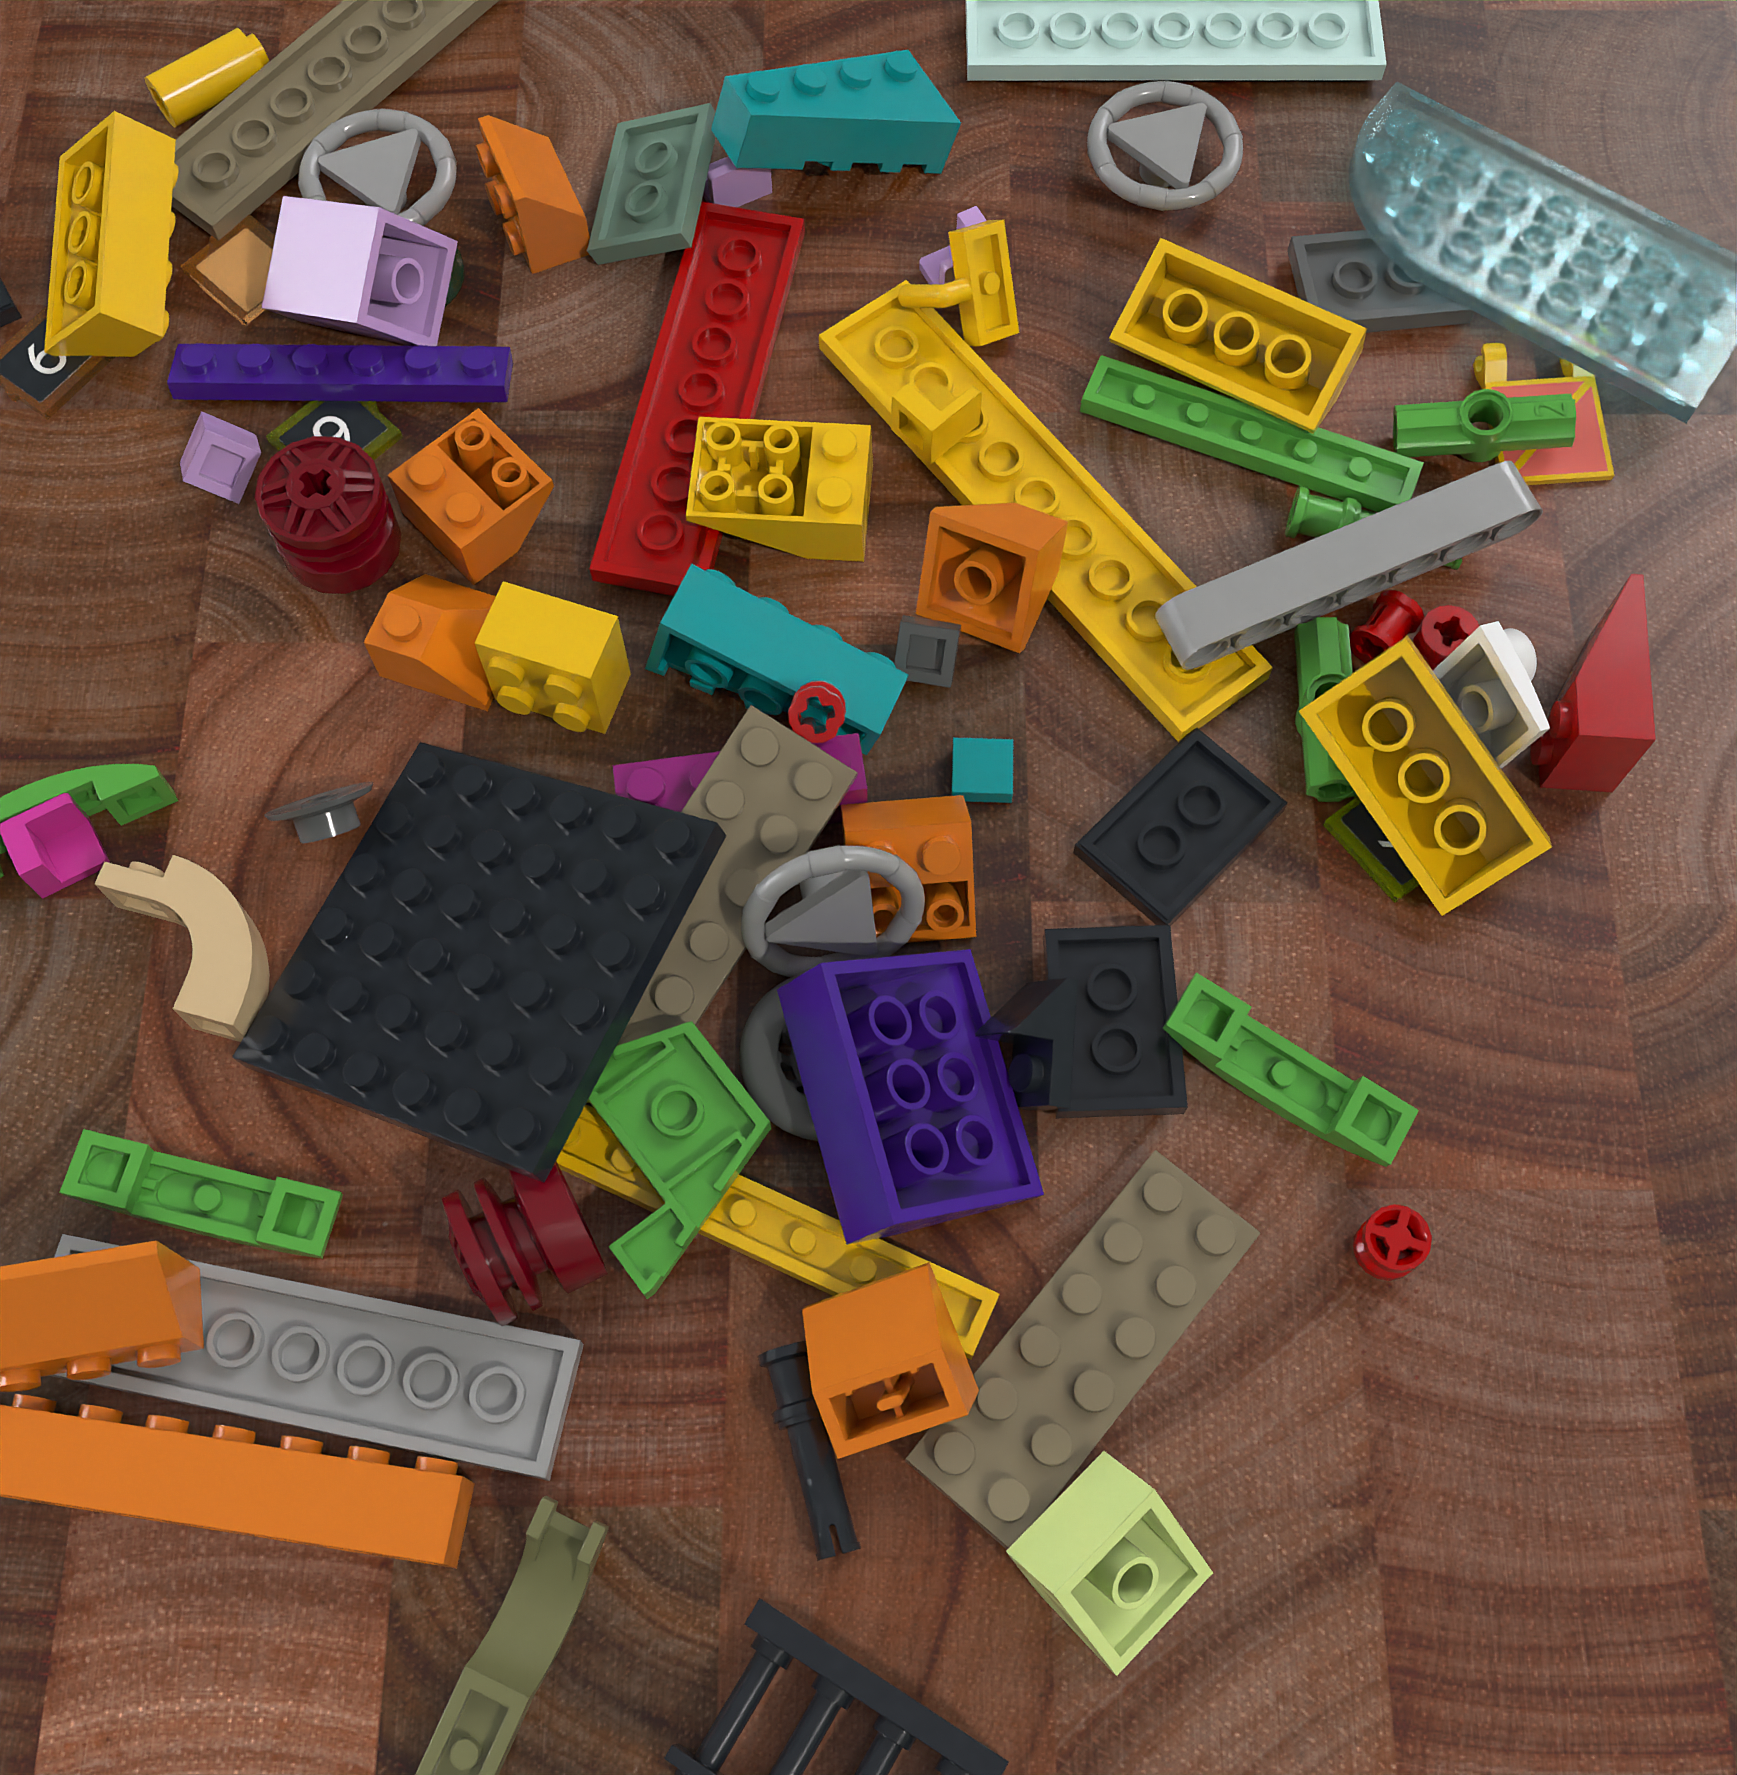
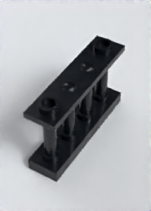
M760 1598L744 1625L758 1633L750 1646L756 1652L698 1750L693 1754L680 1744H673L664 1757L665 1760L678 1768L674 1775H724L719 1770L780 1667L787 1670L793 1658H796L818 1673L811 1685L817 1691L768 1775H803L840 1708L842 1707L848 1711L855 1698L878 1712L879 1716L873 1725V1728L878 1733L854 1775H888L902 1749L904 1748L910 1752L916 1739L942 1754L935 1766V1769L941 1772L940 1775H1002L1009 1761Z

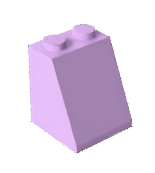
M283 196L262 308L303 323L402 345L437 346L458 241L380 207Z

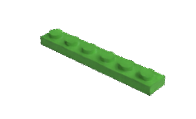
M1103 355L1098 360L1081 400L1080 412L1296 485L1308 487L1310 490L1343 501L1347 497L1354 498L1358 503H1361V507L1376 512H1381L1410 500L1424 462L1319 427L1312 434L1244 402Z

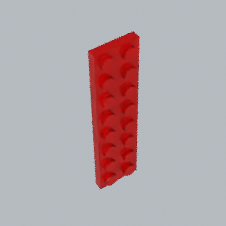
M701 202L692 247L684 249L589 568L592 581L675 596L691 564L703 570H714L724 532L686 520L698 418L755 419L805 235V222L803 218Z

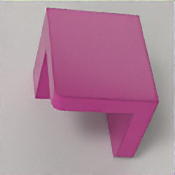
M69 793L58 795L0 823V835L18 875L42 899L100 871L104 861L110 863L89 816Z

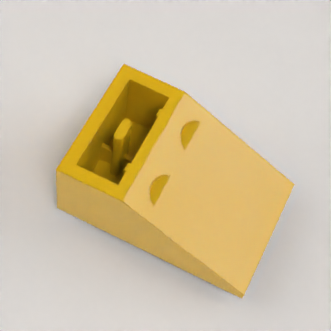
M699 417L686 520L806 559L864 562L873 470L871 425Z

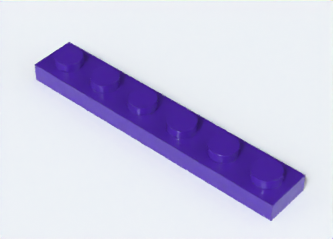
M178 344L167 384L172 398L180 400L508 402L513 360L510 347Z

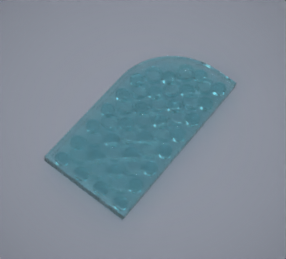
M1396 82L1364 121L1349 164L1351 197L1356 212L1372 239L1390 259L1405 271L1409 278L1422 282L1442 295L1505 327L1510 332L1524 337L1554 353L1559 358L1573 363L1605 380L1608 384L1622 389L1654 406L1659 411L1667 413L1687 424L1737 346L1736 253L1399 82Z

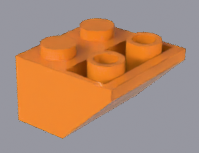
M490 115L478 118L483 143L476 144L475 148L486 178L492 177L493 181L485 183L486 192L495 215L503 214L504 218L508 219V222L503 223V229L513 255L523 253L532 274L590 255L587 252L590 236L586 216L549 137Z
M479 408L388 474L389 481L404 516L473 585L519 551L554 488L553 480Z
M963 795L841 805L844 846H866L895 854L918 874L924 889L925 906L922 920L907 943L976 937L972 827ZM867 871L870 879L877 938L887 929L901 907V894L899 890L881 875Z
M930 1262L809 1304L802 1309L812 1394L837 1459L969 1414L979 1389Z

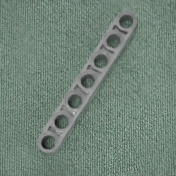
M1504 461L1183 592L1163 604L1156 612L1155 619L1182 668L1186 670L1194 669L1292 629L1298 624L1311 621L1316 617L1328 614L1510 538L1537 521L1542 515L1543 510L1512 461Z

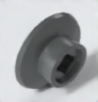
M373 782L357 783L312 795L273 809L264 814V816L269 821L293 820L300 843L302 844L330 838L353 830L361 825L354 801L370 792Z

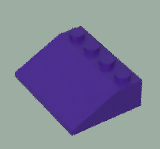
M971 949L824 962L777 989L846 1245L901 1234L1044 1195L1014 1092L1009 1082L999 1042L975 1037L978 1029L991 1016Z

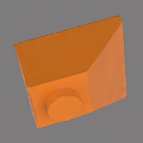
M1017 503L935 507L930 511L916 614L931 620L961 624V631L1021 653L1026 647L1058 575L1068 521Z
M427 574L390 591L364 640L365 647L379 676L488 711L494 695L474 643L496 596Z

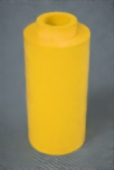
M236 28L149 74L144 79L157 106L168 122L175 128L218 105L269 62L263 46L253 33L245 36L239 28Z

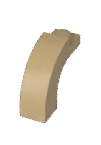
M173 855L165 873L141 862H131L129 868L104 861L95 885L115 907L174 922L188 928L193 949L191 965L173 1010L192 1029L241 1042L268 997L270 977L264 942L247 912L216 876L187 859Z

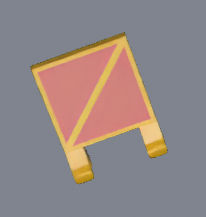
M1572 338L1569 341L1568 346L1570 350L1562 352L1560 356L1561 368L1565 376L1563 378L1507 381V352L1505 345L1502 343L1483 344L1481 348L1482 356H1478L1474 360L1475 377L1482 389L1496 390L1507 398L1572 394V398L1575 399L1576 425L1575 440L1572 447L1501 451L1494 458L1495 464L1512 461L1527 485L1612 480L1615 476L1595 380V346L1591 338ZM1488 424L1489 430L1494 429L1492 425Z

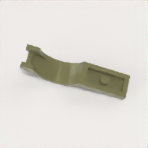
M548 1496L542 1497L526 1532L523 1556L506 1598L488 1633L475 1654L465 1665L415 1775H499L534 1695L546 1677L575 1619L608 1532V1525L596 1520L591 1528L556 1512L558 1501Z

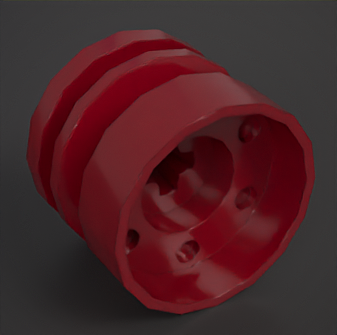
M309 437L290 443L269 459L259 474L255 500L260 517L267 527L271 538L275 541L277 550L287 570L302 585L320 593L347 594L369 587L389 571L399 555L402 533L376 464L359 445L340 437Z
M557 1161L545 1183L508 1169L514 1196L503 1202L484 1177L475 1181L474 1187L483 1209L482 1212L474 1215L459 1189L442 1198L448 1218V1237L459 1266L473 1293L491 1310L501 1326L518 1318L516 1307L509 1288L518 1285L528 1305L534 1311L543 1306L542 1292L537 1278L538 1274L549 1269L560 1287L567 1294L608 1274L595 1241Z

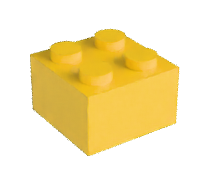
M504 581L474 643L494 698L501 706L517 714L527 715L532 711L552 717L562 727L576 732H584L587 728L603 734L606 733L631 675L618 616Z

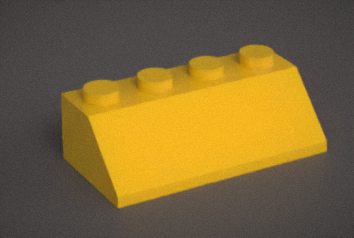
M116 111L112 112L60 156L44 353L52 356L135 357L155 342H159L164 337L169 325V314L165 310L166 287L172 276V263L168 260L169 238L175 227V214L171 212L172 191L176 185L179 173L178 166L174 163L176 139Z
M1160 238L1109 337V342L1314 434L1337 401L1363 350L1367 328Z
M1409 636L1394 644L1299 710L1302 717L1441 916L1552 848L1547 833Z

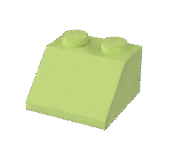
M1105 1451L1084 1470L1006 1551L1041 1597L1116 1676L1213 1574L1156 1490Z

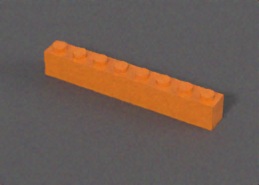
M14 1394L11 1406L0 1405V1497L457 1569L475 1483L463 1476L456 1475L458 1463L417 1456L414 1469L388 1465L391 1453L359 1446H349L347 1458L321 1454L323 1442L286 1435L282 1436L279 1448L254 1444L256 1432L223 1425L214 1426L212 1437L187 1434L190 1422L158 1415H148L145 1427L122 1424V1411L81 1404L78 1417L54 1413L56 1401L22 1394Z

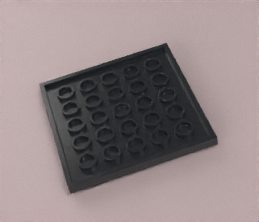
M420 742L232 1058L248 1069L545 1183L727 835L719 824L714 821Z

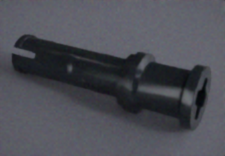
M806 1341L784 1345L759 1354L757 1356L759 1365L768 1369L776 1398L777 1409L772 1413L774 1424H778L779 1430L787 1429L791 1451L796 1464L817 1550V1561L836 1556L829 1530L831 1525L836 1527L842 1554L861 1549L848 1509L834 1448L812 1394Z

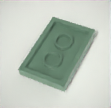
M710 103L617 124L587 252L598 265L692 247L715 142V135L711 131L715 110Z

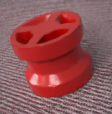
M1452 605L1439 606L1428 612L1412 642L1433 671L1479 627V624L1470 612L1461 607Z
M1393 1204L1381 1207L1359 1227L1354 1236L1353 1251L1358 1264L1369 1275L1380 1280H1397L1406 1276L1426 1260L1431 1250L1432 1235L1427 1222L1418 1212L1408 1206ZM1377 1238L1382 1239L1384 1245L1387 1247L1388 1250L1386 1255L1385 1250L1382 1248L1381 1242L1376 1240Z

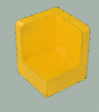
M908 382L892 395L891 430L931 465L979 425L982 393L974 386H971L956 398L945 387L939 385L924 396Z

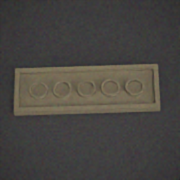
M752 705L681 811V813L717 822L727 836L617 1046L690 1021L697 1026L746 950L741 935L742 909L754 888L779 866L810 851L858 776V772Z
M1155 1150L973 1374L979 1392L969 1414L931 1427L906 1457L905 1462L1008 1550L1045 1512L1261 1233Z

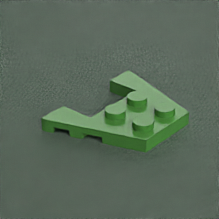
M692 1021L616 1046L587 1103H591L665 1202L662 1207L608 1246L646 1299H649L657 1292L771 1129L769 1119Z

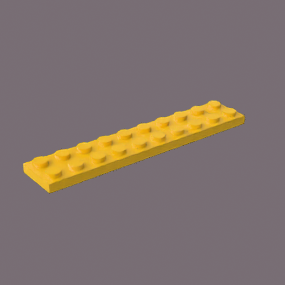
M907 280L819 334V349L890 427L892 395L908 382L924 396L939 385L945 387L956 398L971 386H974L982 393L979 425L931 465L908 444L907 446L961 505L1017 503L1068 521L1059 572L1047 599L1178 743L1192 730L1201 728L1269 679L1273 667L1252 645L1194 669L1186 670L1182 668L1156 621L1155 614L1167 601L1197 586L934 308L903 307L900 304L898 293L903 285L910 284Z

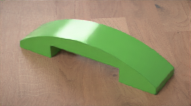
M109 764L91 766L46 777L0 797V823L63 793H69L88 816L107 809L121 826L178 801L175 791L155 765ZM0 835V854L8 850ZM0 866V878H1V877L4 876V874H3L2 868H1V866Z
M1197 972L1193 975L1163 1027L1175 1041L1222 1079L1284 1119L1364 1159L1385 1167L1391 1165L1419 1111L1418 1109L1364 1076L1355 1081L1351 1080L1248 1016L1247 1014L1252 1006Z
M83 1129L59 1192L64 1196L98 1207L196 1234L267 1250L323 1259L343 1197L342 1192L278 1176L275 1181L154 1151L147 1144Z

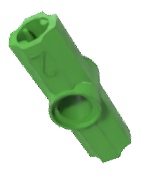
M1482 389L1474 391L1464 401L1395 405L1393 411L1394 452L1406 457L1460 454L1463 458L1472 462H1485L1498 456L1501 451L1572 447L1575 440L1576 425L1575 399L1572 398V394L1507 398L1496 390ZM1486 422L1492 425L1494 429L1480 430L1474 427L1472 423Z
M1316 617L1307 623L1298 624L1294 632L1299 707L1296 712L1295 725L1298 733L1302 736L1306 795L1317 798L1318 802H1340L1345 798L1358 795L1302 717L1299 710L1353 673L1349 625L1339 622L1337 617Z

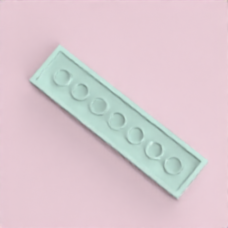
M965 0L967 81L1382 80L1386 68L1378 0Z

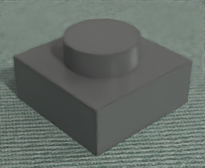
M906 615L902 616L894 664L897 669L909 675L907 681L951 688L961 624Z

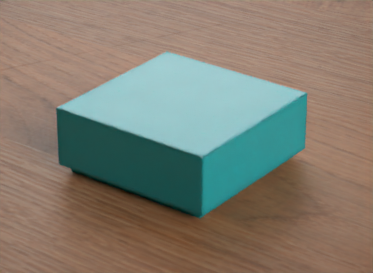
M953 737L951 796L963 795L965 801L1012 803L1013 739Z

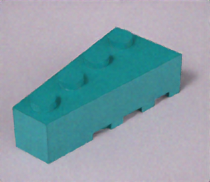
M902 50L725 76L711 131L736 168L803 170L805 161H817L822 165L828 166L832 171H850L852 163H878L880 172H900L903 164L922 165L924 173L942 174L961 122L910 51Z
M693 564L690 565L659 624L645 667L646 670L665 676L669 667L692 676L690 687L713 695L716 688H725L738 693L744 701L746 709H749L752 705L766 715H778L782 711L788 713L794 694L802 685L811 681H826L841 691L846 702L845 720L838 729L836 736L859 733L861 752L865 755L869 753L881 735L909 676L897 669L889 658L875 652L865 653L844 642L842 637L833 629L823 625H811L789 614L787 608L780 602L768 597L758 598L736 587L735 583L727 575L712 569L703 570ZM810 697L807 710L801 712L803 718L813 717L817 726H823L826 724L828 713L833 711L834 708L832 705L822 706L819 697Z

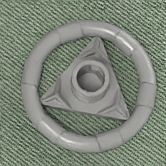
M1147 82L1117 92L1098 109L1088 131L1087 154L1096 176L1121 198L1140 207L1161 211L1180 210L1214 199L1233 182L1242 162L1243 135L1233 114L1220 101L1207 92L1192 85L1177 82ZM1162 102L1181 106L1172 110L1116 122L1131 108L1142 104ZM1206 117L1213 123L1223 145V157L1220 165L1200 183L1189 187L1202 126ZM1107 139L1140 162V176L1147 184H1140L1130 179L1116 167L1107 145ZM1173 186L1175 189H1168L1166 187Z
M383 108L367 110L348 115L331 123L312 140L301 160L298 186L302 198L327 201L319 180L321 170L325 175L364 201L365 206L380 207L423 226L436 216L449 200L455 186L457 161L448 139L434 125L423 118L410 114L407 111ZM376 130L396 133L335 151L347 139L361 133ZM422 141L429 148L437 168L436 177L431 189L408 210L400 213L407 202L406 191Z
M837 845L810 851L779 866L756 885L742 909L741 935L743 942L753 959L771 972L787 977L805 973L824 962L890 957L908 942L922 920L925 906L923 885L917 872L899 856L881 849L866 846ZM867 871L881 875L899 890L901 894V907L887 929L877 938L870 879ZM800 883L803 900L783 910L765 924L779 897ZM776 943L835 951L837 953L822 957L799 956L786 952Z

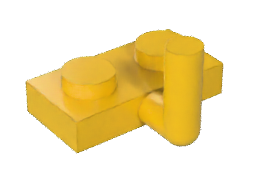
M987 220L948 232L955 281L945 284H905L899 290L898 299L903 307L947 308L959 304L963 337L969 346H983L1019 333L1004 220Z

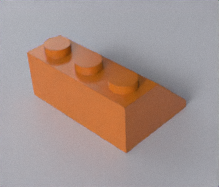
M157 1240L0 1266V1392H16L38 1388L41 1386L42 1376L66 1372L67 1378L71 1380L100 1378L111 1374L112 1364L136 1360L137 1366L142 1368L170 1366L181 1362V1353L204 1349L200 1268Z

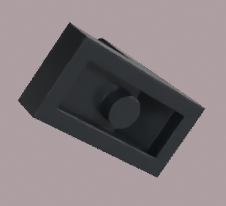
M1067 977L1026 983L975 1033L977 1038L1013 1044L1009 1082L1013 1089L1018 1109L1029 1111L1070 1109L1078 979Z

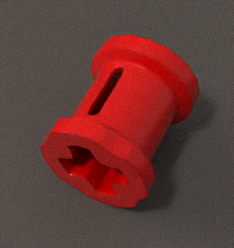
M1391 589L1382 591L1373 604V613L1365 624L1356 626L1349 634L1350 648L1354 655L1367 664L1408 634L1415 633L1425 618L1422 608L1415 600L1407 597L1400 591Z
M823 680L811 681L802 685L794 694L788 710L789 723L793 732L811 743H824L834 738L838 729L844 723L846 714V702L841 691L833 684ZM810 697H819L822 706L832 705L834 708L833 711L828 713L826 724L823 726H817L813 717L803 718L801 712L807 710Z

